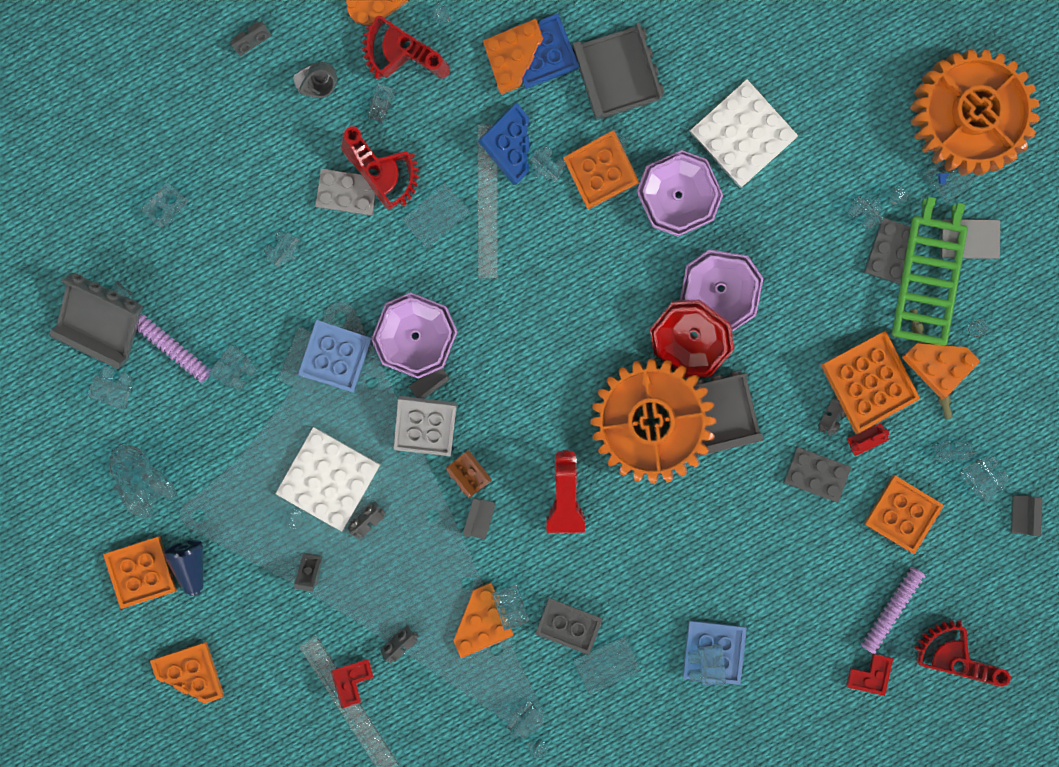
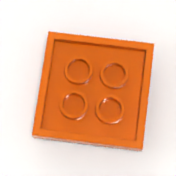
M611 131L563 157L587 209H591L639 184L615 131Z
M893 475L863 524L915 554L944 505Z
M160 536L103 554L120 609L177 591L170 566L164 557L165 552Z

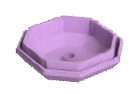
M683 150L646 166L637 189L638 197L652 227L677 237L714 221L723 197V193L708 160ZM676 192H680L682 194V197L680 199L675 197Z
M709 249L686 265L680 300L700 299L730 322L732 331L756 316L763 276L748 255ZM723 285L725 288L723 291H719L717 287Z
M410 292L385 303L371 340L382 365L419 379L444 368L458 331L446 306ZM415 332L419 334L417 340L412 338V334Z

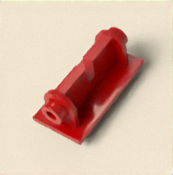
M879 423L847 438V441L854 456H857L888 441V435L890 434L887 428L884 429L882 423Z

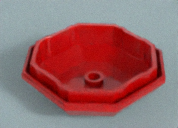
M700 299L672 301L650 328L654 354L664 362L666 360L671 361L672 368L675 371L680 366L686 367L685 377H692L694 375L698 377L711 376L734 351L731 323ZM692 332H696L698 336H694Z

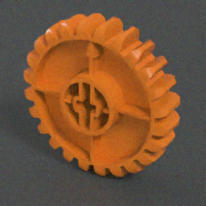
M967 49L962 55L953 53L947 57L946 61L940 60L933 66V71L927 72L922 77L923 84L918 86L914 92L919 99L911 104V110L919 114L911 119V125L920 126L921 130L914 137L916 140L925 139L926 143L922 146L921 150L924 153L931 150L935 152L932 162L936 164L946 160L944 167L949 172L958 167L960 175L965 176L973 171L975 175L980 176L987 173L988 170L995 172L1002 169L1004 164L1007 165L1017 159V154L1026 151L1028 147L1026 140L1033 138L1036 133L1030 126L1039 122V116L1031 112L1032 109L1039 106V100L1030 99L1029 95L1036 88L1034 85L1025 86L1024 82L1029 75L1026 71L1020 74L1015 72L1018 67L1017 62L1012 61L1005 65L1004 54L999 53L991 59L990 50L983 49L976 54L974 49Z
M649 359L647 369H644L640 361H634L633 373L626 367H620L619 375L621 380L609 376L607 382L611 389L598 390V394L604 399V402L592 405V408L600 413V417L591 419L590 423L594 426H600L601 431L596 432L592 437L593 440H603L605 443L599 448V454H606L608 452L612 454L608 460L610 467L619 462L622 464L620 475L625 476L631 470H634V480L639 482L646 473L650 483L655 484L661 473L666 482H671L674 469L679 475L685 476L687 474L685 462L697 467L700 462L695 453L707 454L709 452L708 447L702 443V440H712L715 437L711 431L706 430V426L717 422L716 418L706 416V411L711 410L714 407V403L702 402V398L706 396L708 389L701 388L695 390L694 387L699 380L697 375L689 377L687 380L684 379L686 367L680 366L672 373V362L668 360L662 364L661 369H658L655 359ZM650 402H652L654 418L659 417L660 423L655 424L657 439H654L652 424L647 425L646 422L648 418H651ZM659 404L665 407L670 417L666 418L664 413L660 414ZM643 407L644 416H641L640 421L636 422V416L640 408ZM671 420L670 429L663 437L662 426L666 425V421ZM637 425H640L642 429H646L647 437L641 434Z

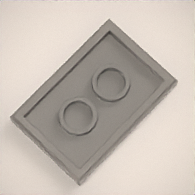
M943 219L941 221L950 222L951 219ZM961 220V225H965L968 228L963 259H1000V220ZM941 228V240L957 243L959 232ZM940 248V258H955L956 251Z

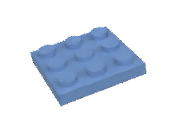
M315 320L298 375L354 392L371 338Z
M689 620L683 679L740 685L747 627Z

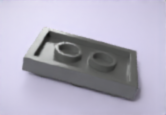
M882 218L863 273L900 285L911 227Z
M796 447L783 483L838 503L851 467Z
M549 598L535 634L590 655L603 618Z

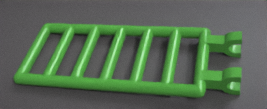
M927 197V199L922 200L921 216H914L912 218L892 335L894 337L945 346L948 343L968 228L965 225H961L965 204H953L951 207V221L946 222L931 219L936 198ZM919 224L959 232L958 241L953 243L918 236ZM919 243L956 251L954 262L915 255V245ZM912 262L951 269V280L912 274ZM909 281L949 288L947 300L907 292ZM910 300L946 307L944 319L904 311L905 301ZM902 319L942 326L941 336L939 338L900 330Z

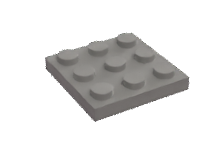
M399 396L393 450L451 456L457 402Z

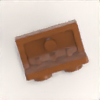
M469 450L446 467L449 476L456 481L461 491L468 498L492 481Z

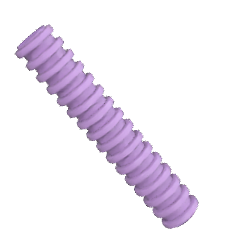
M141 312L137 326L138 332L143 333L144 337H148L147 340H152V344H156L157 348H161V351L166 352L167 356H171L172 360L175 359V363H180V367H185V371H190L189 374L194 375L195 379L198 378L200 383L204 382L210 376L212 369H207L205 364L202 365V361H198V358L193 357L192 353H188L187 349L184 350L182 345L179 346V342H174V338H170V335L165 334L164 330L161 331L160 327H156L155 323H151L152 321L147 319V316H142Z
M910 567L911 571L906 573L907 577L903 578V583L900 582V588L897 587L898 591L893 593L894 597L890 598V603L887 602V608H883L885 611L880 613L881 617L877 618V623L874 622V628H870L872 631L867 633L868 637L864 638V643L861 642L862 647L869 652L876 654L875 650L880 648L879 644L883 643L882 639H885L886 633L889 634L890 632L888 630L893 628L892 624L896 623L895 619L899 618V613L902 614V609L906 608L905 604L909 603L908 599L912 598V593L915 594V589L919 588L918 584L922 583L921 579L926 577L924 573L916 568Z

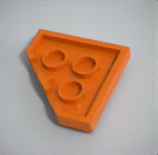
M536 19L483 40L501 95L520 87L523 81L522 78L535 57L534 54L537 47L541 45L543 36Z
M920 343L913 345L902 357L941 399H945L981 362L967 347Z
M491 582L474 589L454 638L455 646L461 658L514 636Z
M207 641L150 661L157 680L173 686L174 689L186 695L189 694L197 698L198 701L204 704L224 697Z

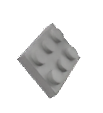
M321 169L316 208L373 216L376 194L362 175Z

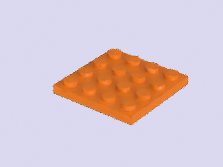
M886 331L821 364L855 434L866 430L920 399Z

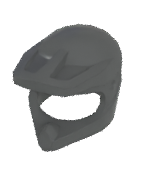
M327 62L306 66L293 76L295 86L301 94L316 98L330 95L337 84L336 70Z

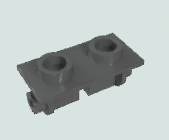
M257 21L247 28L248 34H245L243 31L232 37L233 40L230 43L239 56L247 53L272 36L263 21Z
M837 396L835 399H832L827 408V411L832 413V416L824 414L818 424L820 426L818 430L823 433L827 430V434L832 437L833 433L836 434L841 426L839 423L841 418L846 417Z
M376 501L368 505L359 517H355L349 523L348 529L351 536L354 535L356 539L363 538L372 529L368 525L369 522L376 526L385 518L386 512L379 508Z
M408 624L380 650L385 662H396L405 653L402 647L408 650L417 642L419 636L416 632L412 633Z

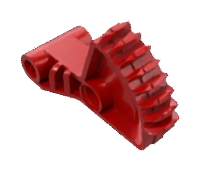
M377 16L371 26H366L369 32L363 33V36L367 39L362 41V44L366 46L362 48V51L367 54L363 57L365 60H368L366 65L371 67L370 72L372 74L375 73L374 77L376 79L388 78L409 59L415 61L440 79L446 78L449 75L450 67L439 53L416 40L382 16ZM385 23L389 28L384 35L382 48L384 56L390 64L383 70H380L374 56V41L379 28ZM410 41V46L403 48L404 43Z
M354 126L346 128L341 142V150L347 159L362 174L386 209L390 210L398 204L406 206V200H411L410 194L415 193L414 188L418 185L415 181L419 179V176L416 175L419 169L414 167L417 165V161L412 160L415 155L412 153L408 154L405 151L383 158H376L361 137L360 130ZM404 160L409 173L408 186L406 191L391 203L385 195L397 183L398 167L396 162ZM369 170H376L378 172V175L372 176L369 173Z
M568 450L557 451L555 455L556 501L553 502L552 508L549 510V516H546V532L585 533V516H583L579 503L576 501L575 453Z
M949 620V626L946 622H941L942 628L935 624L934 628L936 631L928 628L930 635L928 636L926 633H923L922 636L925 640H917L921 643V646H914V649L918 650L916 662L920 666L1000 687L1007 686L1011 681L1008 671L995 665L969 659L967 630L962 626L961 620L956 621V626L953 620ZM950 630H959L960 641H950L940 646L934 654L932 665L922 663L926 648L934 638ZM960 661L962 667L960 670L955 671L954 664Z

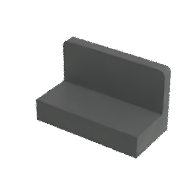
M442 368L421 377L409 388L416 398L426 399L451 378Z
M1013 495L1011 533L1041 536L1042 498Z
M477 497L473 498L463 536L486 539L495 508L494 502Z

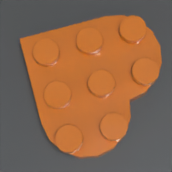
M346 0L347 10L351 19L357 24L369 26L372 25L377 16L385 18L409 2V0Z

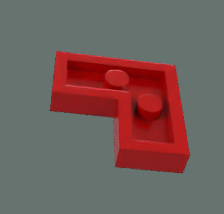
M873 653L869 671L850 667L846 687L885 696L893 658Z
M369 659L331 671L341 709L361 703L356 683L374 678Z

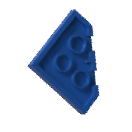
M558 13L539 22L543 40L541 45H538L534 54L535 57L522 78L525 89L579 69L578 62Z
M514 103L478 140L513 185L518 184L529 172V164H527V153L529 152L527 126L529 125V117L518 103Z

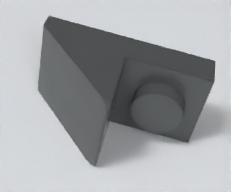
M303 554L294 582V589L314 591L315 585H318L322 556Z

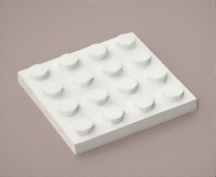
M748 80L744 81L690 130L693 137L739 188L745 185L798 137L793 129Z
M313 427L278 488L276 495L334 528L343 531L381 464Z

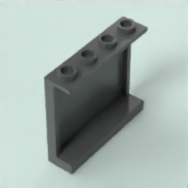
M637 23L636 27L581 44V41L573 43L572 49L579 65V71L595 121L660 101L663 97L664 88L661 82L658 83V69L656 64H652V50L650 46L646 45V31L644 27L641 28L640 23Z
M70 273L62 279V282L66 284L58 323L50 330L49 336L112 367L120 369L129 359L143 306L78 273Z
M741 370L731 372V377L723 378V375L711 377L712 381L706 383L704 379L698 380L694 387L695 390L707 388L708 393L702 398V402L714 403V407L706 411V416L716 418L717 422L706 426V430L711 431L715 437L712 440H702V443L709 449L707 454L764 441L763 435L759 431L746 378L748 374H742ZM697 452L695 453V455H696L697 457H698V456H702V455H706V454H700V453H697Z

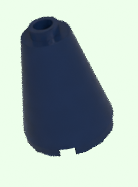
M200 540L187 541L188 544L181 545L180 542L165 549L164 557L184 593L189 594V596H195L201 593V590L204 588L203 545Z

